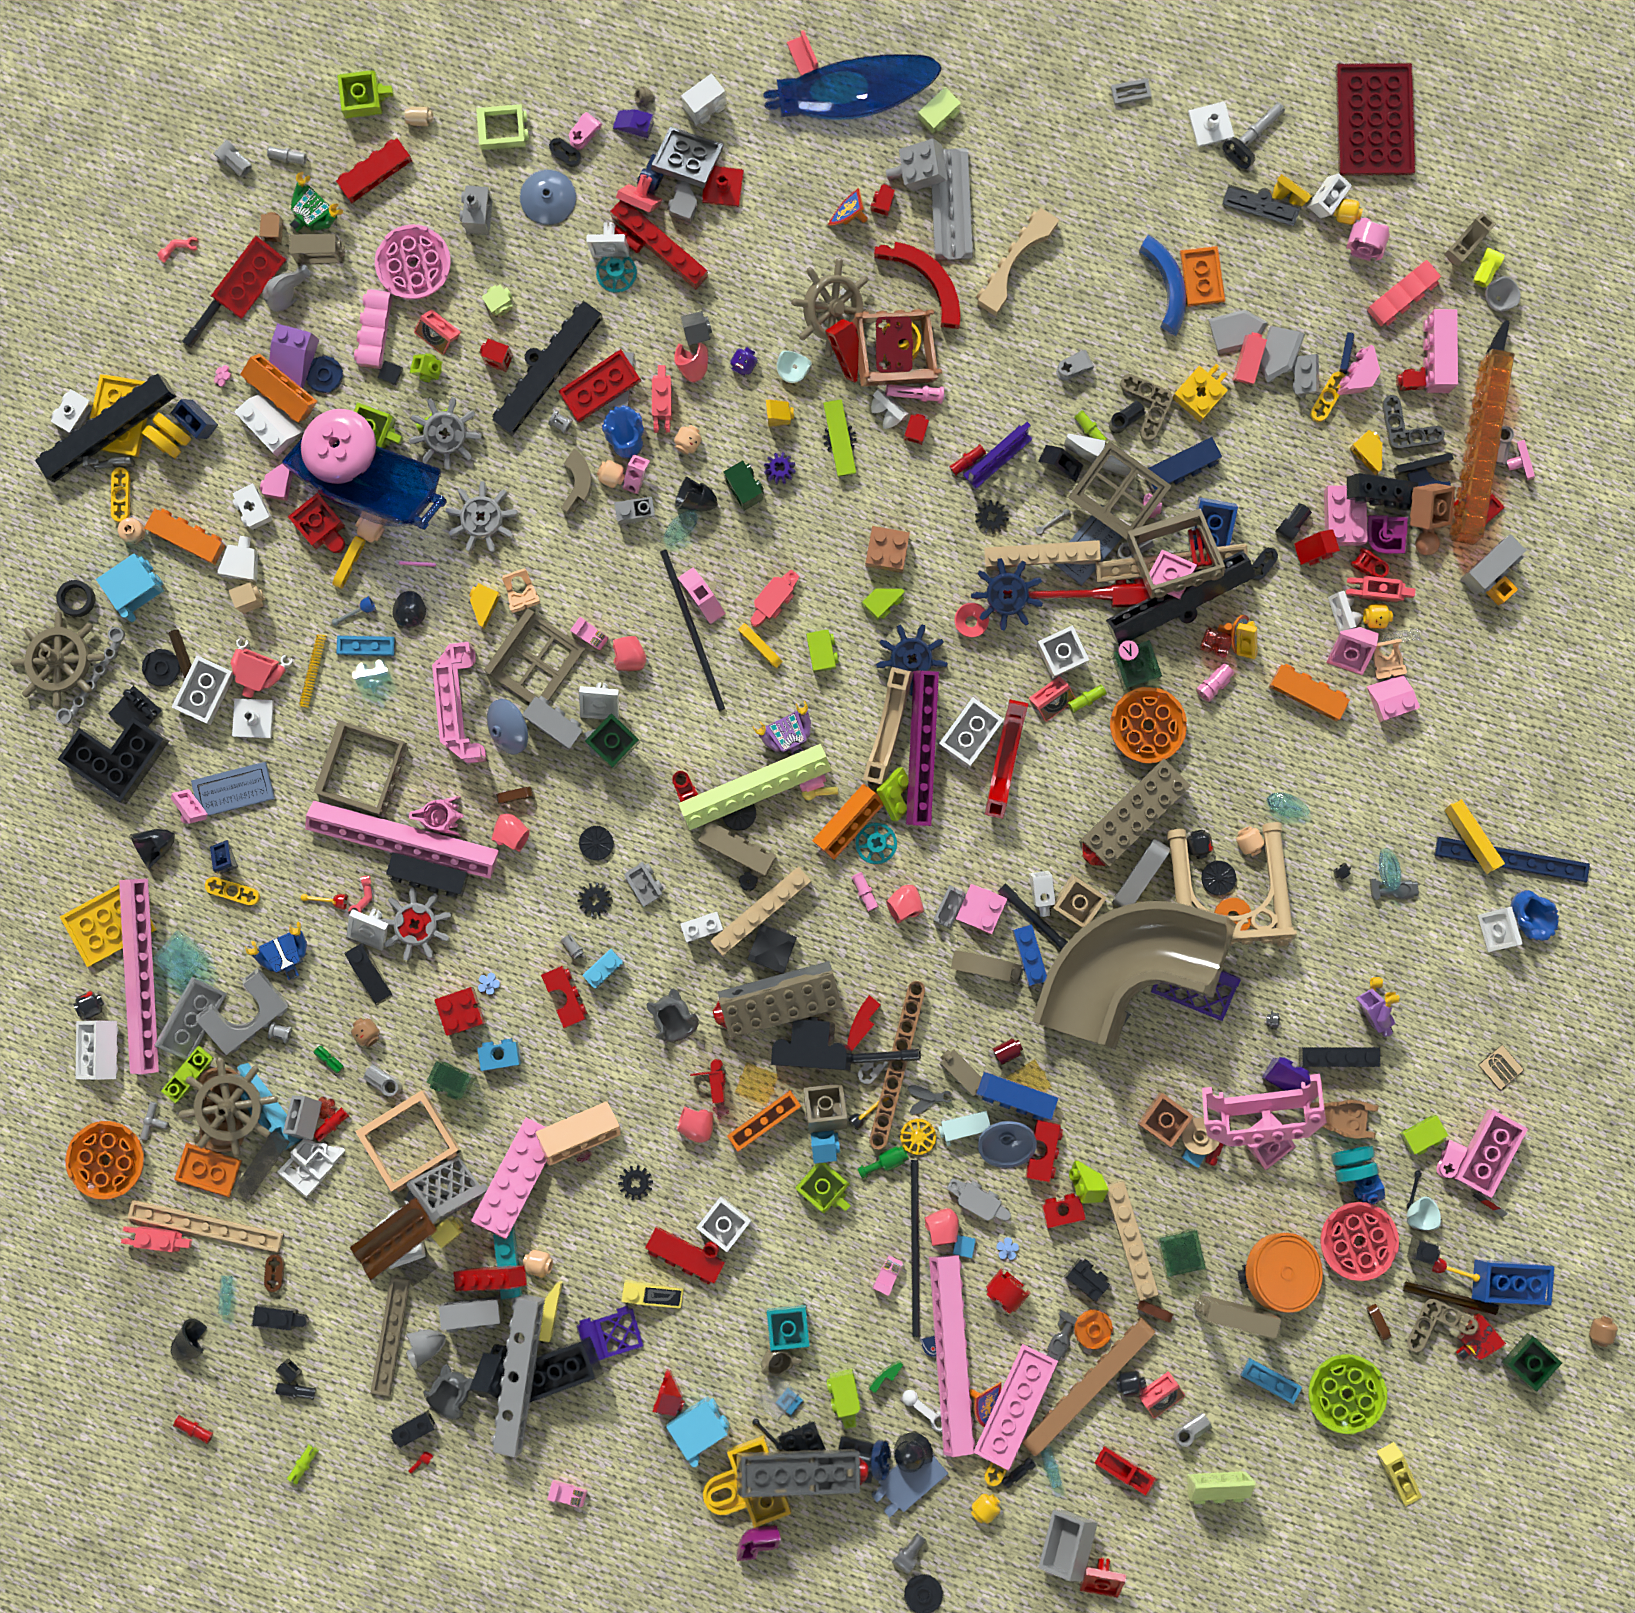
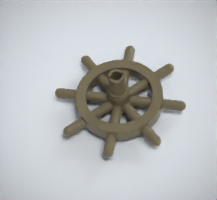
M837 258L835 261L834 275L819 278L813 268H807L806 272L813 284L809 287L804 300L794 298L791 301L793 306L803 307L804 318L808 326L800 333L799 339L803 341L813 333L820 339L826 340L825 356L827 358L832 356L833 349L825 329L821 325L828 318L829 328L836 324V320L839 322L845 319L843 313L851 314L849 322H852L856 313L867 311L869 314H875L873 310L863 309V299L859 291L868 282V277L863 276L854 284L850 279L841 276L843 265L841 258ZM833 283L832 295L830 296L825 286ZM840 286H842L846 292L839 298ZM819 293L824 299L823 302L816 301ZM849 299L851 300V307L844 305Z
M61 612L55 613L54 628L46 629L38 635L30 627H26L24 633L32 641L26 650L25 658L13 659L10 662L13 667L25 666L26 673L32 681L22 692V695L29 697L37 687L53 692V707L56 709L61 706V692L69 691L78 685L85 693H91V687L83 679L89 670L90 662L103 661L105 659L104 654H90L89 648L83 639L92 630L93 625L87 623L78 633L62 628L63 615ZM62 637L70 638L71 641L62 649ZM51 639H54V649H51L46 644ZM77 646L79 655L67 656ZM69 663H78L75 671L68 665ZM36 665H47L43 669V671L40 674H38ZM61 670L69 676V678L62 682ZM53 671V683L45 682L44 680Z
M219 1057L216 1060L218 1076L211 1078L204 1085L191 1076L186 1078V1082L198 1090V1093L195 1097L194 1109L180 1111L178 1116L179 1118H196L198 1125L205 1132L198 1142L199 1148H204L213 1137L218 1140L231 1141L233 1155L239 1156L240 1146L238 1139L246 1136L253 1129L266 1138L270 1137V1131L258 1122L262 1114V1105L277 1103L278 1097L268 1096L261 1098L259 1091L251 1082L259 1071L258 1066H252L245 1077L237 1074H226L224 1060ZM228 1083L238 1085L231 1097ZM220 1084L222 1097L210 1089ZM246 1091L250 1100L238 1101L243 1092ZM205 1097H208L218 1105L204 1107ZM252 1107L251 1118L239 1109ZM215 1113L216 1118L211 1124L206 1115ZM234 1116L244 1122L246 1126L236 1130ZM225 1118L227 1119L229 1131L218 1129Z

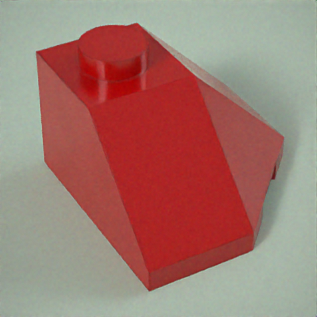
M670 1369L666 1370L652 1412L676 1416L677 1411H682L685 1401L681 1400L683 1394Z

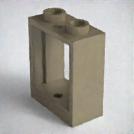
M336 234L290 235V255L297 264L342 263V257H345V247L342 246L341 240L337 238Z

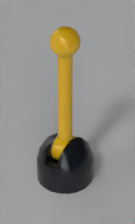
M885 1097L882 1103L888 1101L889 1097ZM879 1101L863 1114L856 1113L848 1118L857 1131L864 1125V1117L878 1106Z

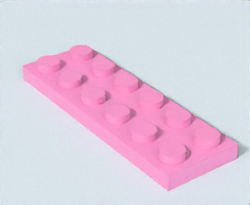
M527 1117L525 1118L471 1220L472 1223L507 1239L547 1162L536 1136V1131L546 1128L545 1126Z
M1022 1344L976 1445L975 1454L1010 1470L1059 1361Z

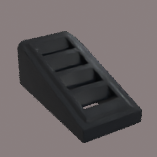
M1505 320L1500 325L1484 359L1499 361L1503 357L1510 323L1508 320Z

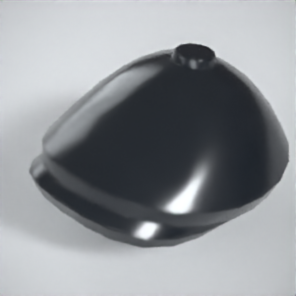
M414 591L401 593L393 606V618L397 624L405 628H414L421 624L426 616V606L421 596Z

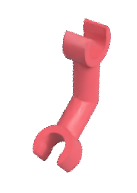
M190 237L188 240L174 239L165 249H161L157 256L165 263L176 247L189 248L192 251L198 250L197 247L190 246V243L192 241L196 242L198 239L195 237Z
M370 876L361 877L364 897L356 905H352L348 911L357 908L358 912L362 913V909L372 900Z

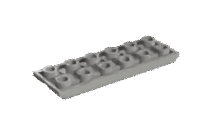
M968 148L943 149L948 181L931 186L935 260L972 259Z

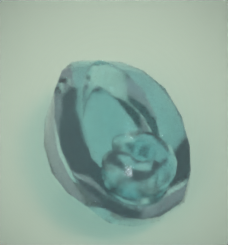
M688 510L677 515L670 522L664 533V543L674 544L686 538L697 524L698 516L696 512Z
M1272 793L1266 799L1270 808L1283 816L1304 817L1310 813L1305 803L1288 793Z
M1384 848L1380 850L1379 855L1380 877L1386 887L1396 890L1401 884L1400 864L1392 850Z

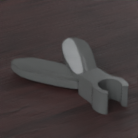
M910 1085L907 1087L912 1095L922 1098L910 1109V1114L913 1115L923 1112L935 1101H951V1099L945 1100L943 1098V1095L945 1093L950 1094V1091L934 1094L920 1086Z

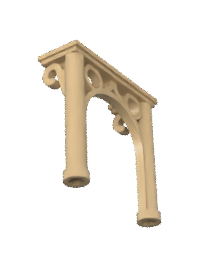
M1279 822L1262 825L1269 875L1268 896L1257 909L1247 914L1227 916L1232 921L1238 922L1230 946L1237 942H1241L1242 945L1253 944V941L1287 946L1297 935V931L1292 927L1281 839L1282 824ZM1174 829L1168 831L1167 840L1170 842L1176 903L1189 906L1193 904L1196 908L1210 911L1199 903L1192 890L1186 830ZM1272 897L1275 914L1266 909ZM1263 913L1271 918V924L1259 926L1255 922V917ZM1248 919H1251L1250 924L1254 930L1240 931L1241 926L1247 924Z

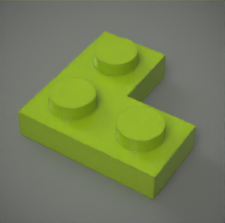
M898 767L876 790L892 821H898L907 812V806L901 793L908 787L909 779L903 767Z

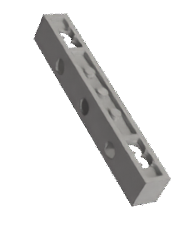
M522 1294L516 1297L512 1304L514 1313L509 1324L511 1333L506 1344L508 1353L503 1364L505 1373L501 1379L502 1393L498 1399L499 1413L495 1419L496 1433L492 1438L493 1452L511 1457H516L522 1453L545 1303L544 1298ZM519 1333H522L525 1337L522 1344H518ZM514 1371L519 1375V1380L515 1383L512 1382ZM508 1410L513 1413L511 1421H506Z

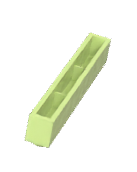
M821 744L680 802L679 806L689 830H692L832 770Z

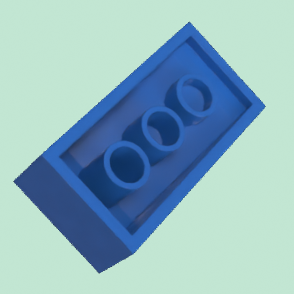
M1198 497L1196 510L1201 508L1216 546H1229L1238 510L1237 504ZM1193 535L1195 550H1198L1196 535ZM1201 537L1202 547L1205 549V544Z
M1475 1259L1474 1274H1478L1480 1280L1478 1282L1473 1281L1472 1299L1495 1303L1552 1305L1554 1266Z

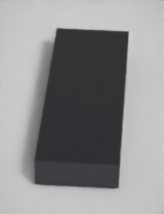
M1452 453L1400 464L1393 471L1396 476L1450 463L1454 458Z

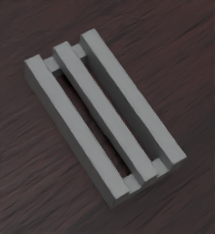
M1148 78L1111 85L1114 105L1148 99L1152 96ZM1145 84L1144 88L1116 93V90ZM1146 92L1145 94H1140V95H1135V96H1130V97H1125V98H1120V99H1118V97H1121V96H1126V95H1131V94Z

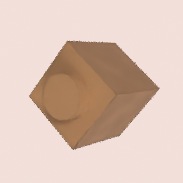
M275 212L261 214L259 236L262 241L282 242L283 219Z

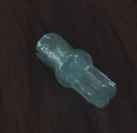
M221 1275L220 1293H218V1313L220 1315L230 1314L231 1296H233V1276Z
M1052 1447L1045 1448L1040 1452L1045 1466L1043 1469L1047 1471L1051 1487H1060L1062 1481L1057 1469L1059 1465L1056 1464Z

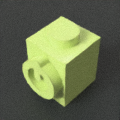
M501 285L492 286L482 296L484 303L493 316L501 317L513 307L511 302L513 296L507 288L503 289Z

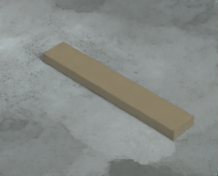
M390 1278L370 1394L390 1397L410 1288V1279Z

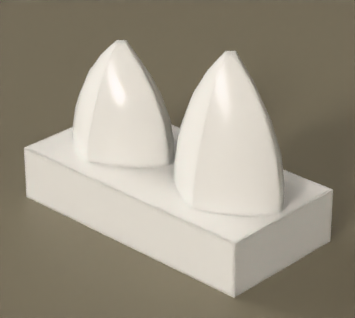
M878 389L873 394L872 413H880L888 409L883 419V428H891L909 416V413L891 396L885 395L883 389Z
M1345 591L1328 597L1339 633L1355 628L1362 621L1363 615L1352 612L1350 609L1355 599L1345 594Z

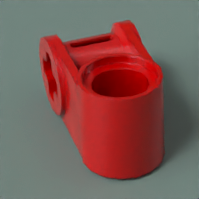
M1361 548L1358 557L1350 563L1351 566L1367 576L1385 578L1389 572L1388 564L1375 556L1371 551ZM1375 567L1382 568L1383 574L1378 575L1375 572Z
M677 771L674 773L672 781L680 802L688 800L685 798L689 796L695 797L698 795L695 786H693L686 772ZM678 775L686 776L687 780L684 785L676 783Z

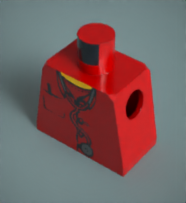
M1477 1313L1473 1317L1479 1323V1330L1476 1334L1467 1335L1461 1332L1458 1336V1339L1464 1345L1456 1351V1354L1463 1361L1471 1354L1476 1359L1482 1360L1506 1345L1505 1341L1481 1314ZM1470 1321V1323H1468V1325L1466 1326V1331H1469V1329H1474L1475 1326L1472 1325L1473 1321Z

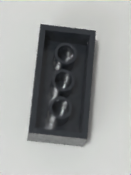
M590 1336L536 1356L530 1403L591 1381L604 1374Z

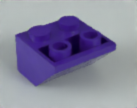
M1285 1057L1273 1058L1262 1076L1263 1079L1283 1091L1302 1089L1301 1082H1305L1306 1086L1311 1083L1310 1072L1302 1067L1296 1066L1295 1068L1292 1066L1293 1062Z

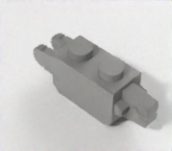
M954 1178L950 1180L947 1189L958 1197L959 1205L985 1220H990L994 1216L1004 1221L1009 1220L1011 1213L1000 1205L999 1195L990 1190L988 1193L981 1190L982 1185L973 1180L971 1184Z

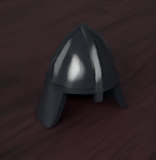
M685 477L676 496L675 509L703 512L710 511L718 506L717 497L710 487L705 483L699 484L689 477Z
M153 829L130 834V838L143 863L150 870L169 851L174 843L175 834L167 829Z
M196 1319L185 1320L171 1343L172 1357L176 1361H189L199 1357L204 1349L201 1348L197 1340L207 1329V1326Z
M905 1433L898 1438L894 1445L895 1462L903 1471L915 1472L923 1465L932 1462V1445L926 1437L919 1433Z

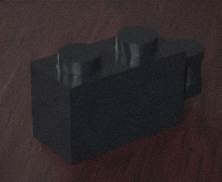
M258 1304L254 1306L252 1326L291 1331L295 1327L307 1325L309 1317L306 1314L297 1313L298 1309Z
M494 1344L490 1354L483 1353L469 1388L479 1397L498 1400L502 1391L501 1379L505 1373L503 1364L508 1353L506 1345Z

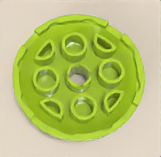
M1340 1354L1328 1358L1317 1367L1309 1383L1308 1398L1314 1415L1324 1426L1338 1433L1356 1434L1372 1427L1382 1416L1387 1403V1387L1381 1372L1373 1363L1358 1355ZM1350 1388V1396L1343 1398L1342 1391Z

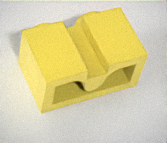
M451 1216L436 1227L437 1232L431 1235V1237L440 1248H443L464 1232L462 1228L464 1224L458 1217L454 1218Z

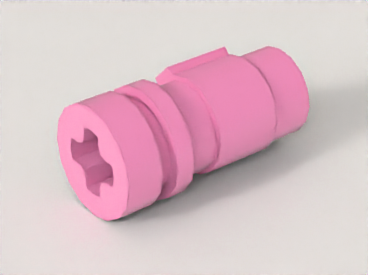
M1224 663L1208 680H1204L1196 688V692L1205 701L1210 702L1218 694V690L1223 689L1230 682L1234 671Z

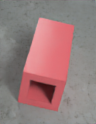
M1252 332L1251 335L1245 336L1232 380L1249 385L1255 383L1267 339L1262 338L1263 335Z

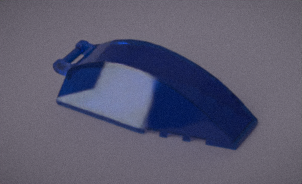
M302 438L282 460L283 465L315 492L340 508L376 524L392 527L410 525L425 530L429 526L428 522L440 507H444L447 503V500L442 495L436 494L441 475L439 468L376 446L374 458L363 474L360 473L354 477L352 481L341 484L324 482L316 478L307 469L301 454ZM340 441L336 442V444H334L333 447H338ZM429 503H434L422 518L419 517Z

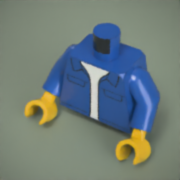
M297 922L296 929L292 928L290 924L289 933L258 946L259 949H257L256 942L251 941L253 949H248L245 946L246 953L252 955L261 966L275 973L285 970L288 980L299 976L295 965L303 962L302 958L306 955L307 941L301 931V923Z

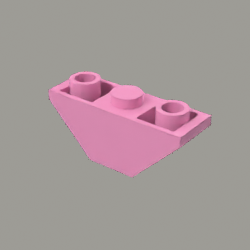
M1373 345L1365 349L1361 348L1358 351L1356 361L1347 370L1349 372L1348 375L1339 383L1341 386L1337 392L1339 395L1362 393L1373 386L1380 374Z
M694 568L678 577V580L710 625L726 614L713 592Z

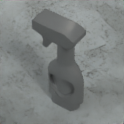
M88 456L83 457V466L89 472H96V469L129 468L135 465L132 457H118L104 461L92 459Z
M1376 878L1369 879L1371 896L1374 900L1388 895H1392L1400 900L1412 899L1414 896L1419 895L1417 881H1397L1390 888L1380 889L1379 886L1384 885L1385 881L1380 882Z
M1061 1309L1058 1313L1060 1319L1057 1324L1061 1325L1064 1320L1067 1322L1062 1332L1053 1336L1047 1348L1049 1350L1047 1356L1059 1362L1061 1358H1064L1070 1346L1069 1333L1077 1321L1075 1316Z

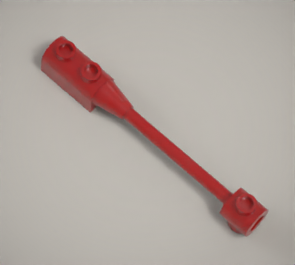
M1143 578L1134 579V583H1127L1126 579L1115 580V584L1092 590L1029 591V597L1034 599L1092 597L1093 599L1110 600L1111 608L1132 607L1150 598ZM1004 590V591H1003V593H1004V597H1003V598H1005V597H1009V598H1010V597L1012 596L1011 593H1010L1012 590H1009V591Z

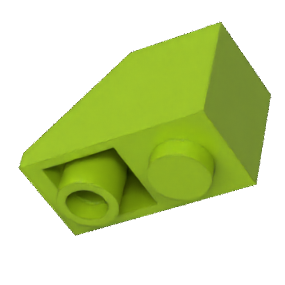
M875 589L862 601V606L875 619L879 620L882 618L884 620L891 613L889 609L894 604L898 606L905 599L903 597L905 591L903 589Z
M1074 1161L1069 1170V1178L1075 1187L1076 1194L1079 1196L1081 1203H1102L1109 1191L1103 1175L1080 1161Z

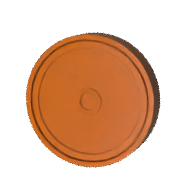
M1273 1233L1260 1239L1250 1251L1246 1263L1247 1284L1253 1297L1263 1307L1275 1312L1300 1311L1314 1301L1321 1288L1323 1270L1320 1257L1313 1245L1302 1236L1293 1233Z

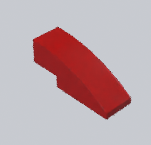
M868 995L859 1008L852 1023L847 1042L851 1051L875 1025L869 1018L881 1004L870 995Z
M1106 1446L1103 1447L1094 1462L1145 1496L1149 1495L1158 1480L1149 1472Z

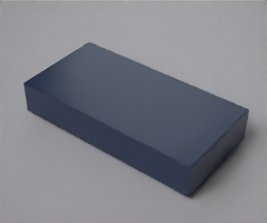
M1347 332L1340 365V372L1344 374L1348 372L1355 334Z

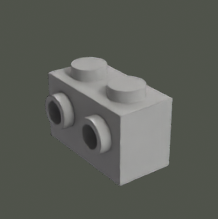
M292 1095L283 1134L298 1139L313 1140L322 1102L307 1096Z

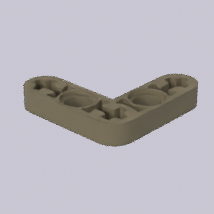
M1126 374L1121 379V389L1152 403L1140 430V436L1144 441H1152L1157 436L1172 402V393L1135 375ZM1128 379H1131L1132 384L1136 386L1138 382L1141 383L1138 387V391H1134L1136 387L1130 385V387L1127 388L1124 380L1128 381ZM1148 386L1151 389V394L1149 396L1143 395L1141 393L1142 387ZM1155 389L1158 390L1157 395L1159 396L1166 394V398L1169 399V401L1165 400L1164 403H1162L1161 398L1157 396L1155 397V400L1152 399L1155 393ZM1159 411L1161 419H1152L1151 412ZM1151 423L1158 425V427L1154 425L1151 430L1154 435L1145 436L1146 432L1144 430H1148Z
M1429 1299L1425 1302L1410 1333L1407 1346L1416 1353L1424 1351L1438 1321L1467 1335L1476 1334L1479 1330V1323L1473 1317L1436 1299ZM1437 1303L1438 1311H1433L1431 1317H1435V1319L1432 1321L1430 1318L1425 1317L1424 1314L1429 1315L1431 1309L1428 1308L1429 1305ZM1451 1311L1457 1315L1456 1321L1452 1323L1446 1320L1447 1313ZM1461 1316H1464L1462 1320L1467 1323L1473 1321L1472 1325L1475 1326L1473 1330L1469 1329V1331H1466L1467 1327L1460 1324V1327H1457L1461 1321ZM1423 1320H1427L1430 1323L1428 1331L1420 1329V1323ZM1418 1331L1426 1335V1338L1421 1337L1419 1340L1422 1344L1421 1347L1414 1349L1412 1341L1418 1339L1419 1335L1415 1334Z

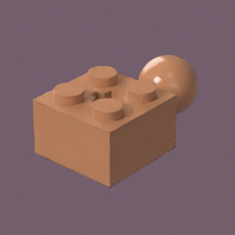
M1435 483L1413 488L1410 526L1423 528V532L1417 536L1415 541V547L1422 555H1432L1440 547V539L1434 533L1435 528L1452 525L1454 486Z

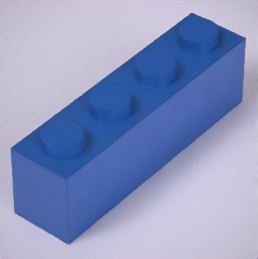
M987 1072L983 1073L976 1093L983 1096V1101L992 1104L994 1100L1000 1102L999 1106L1009 1110L1011 1106L1016 1107V1112L1027 1115L1028 1112L1033 1113V1118L1044 1121V1118L1052 1119L1059 1099L1058 1097Z

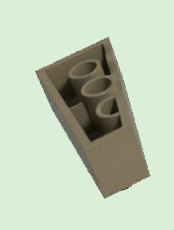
M713 822L706 823L697 840L701 843V848L709 852L711 849L717 851L718 857L726 861L728 858L734 860L733 865L743 870L745 867L752 870L750 874L758 878L762 876L766 878L777 858L775 854L766 852L762 847L749 843L746 839L732 834L729 830Z

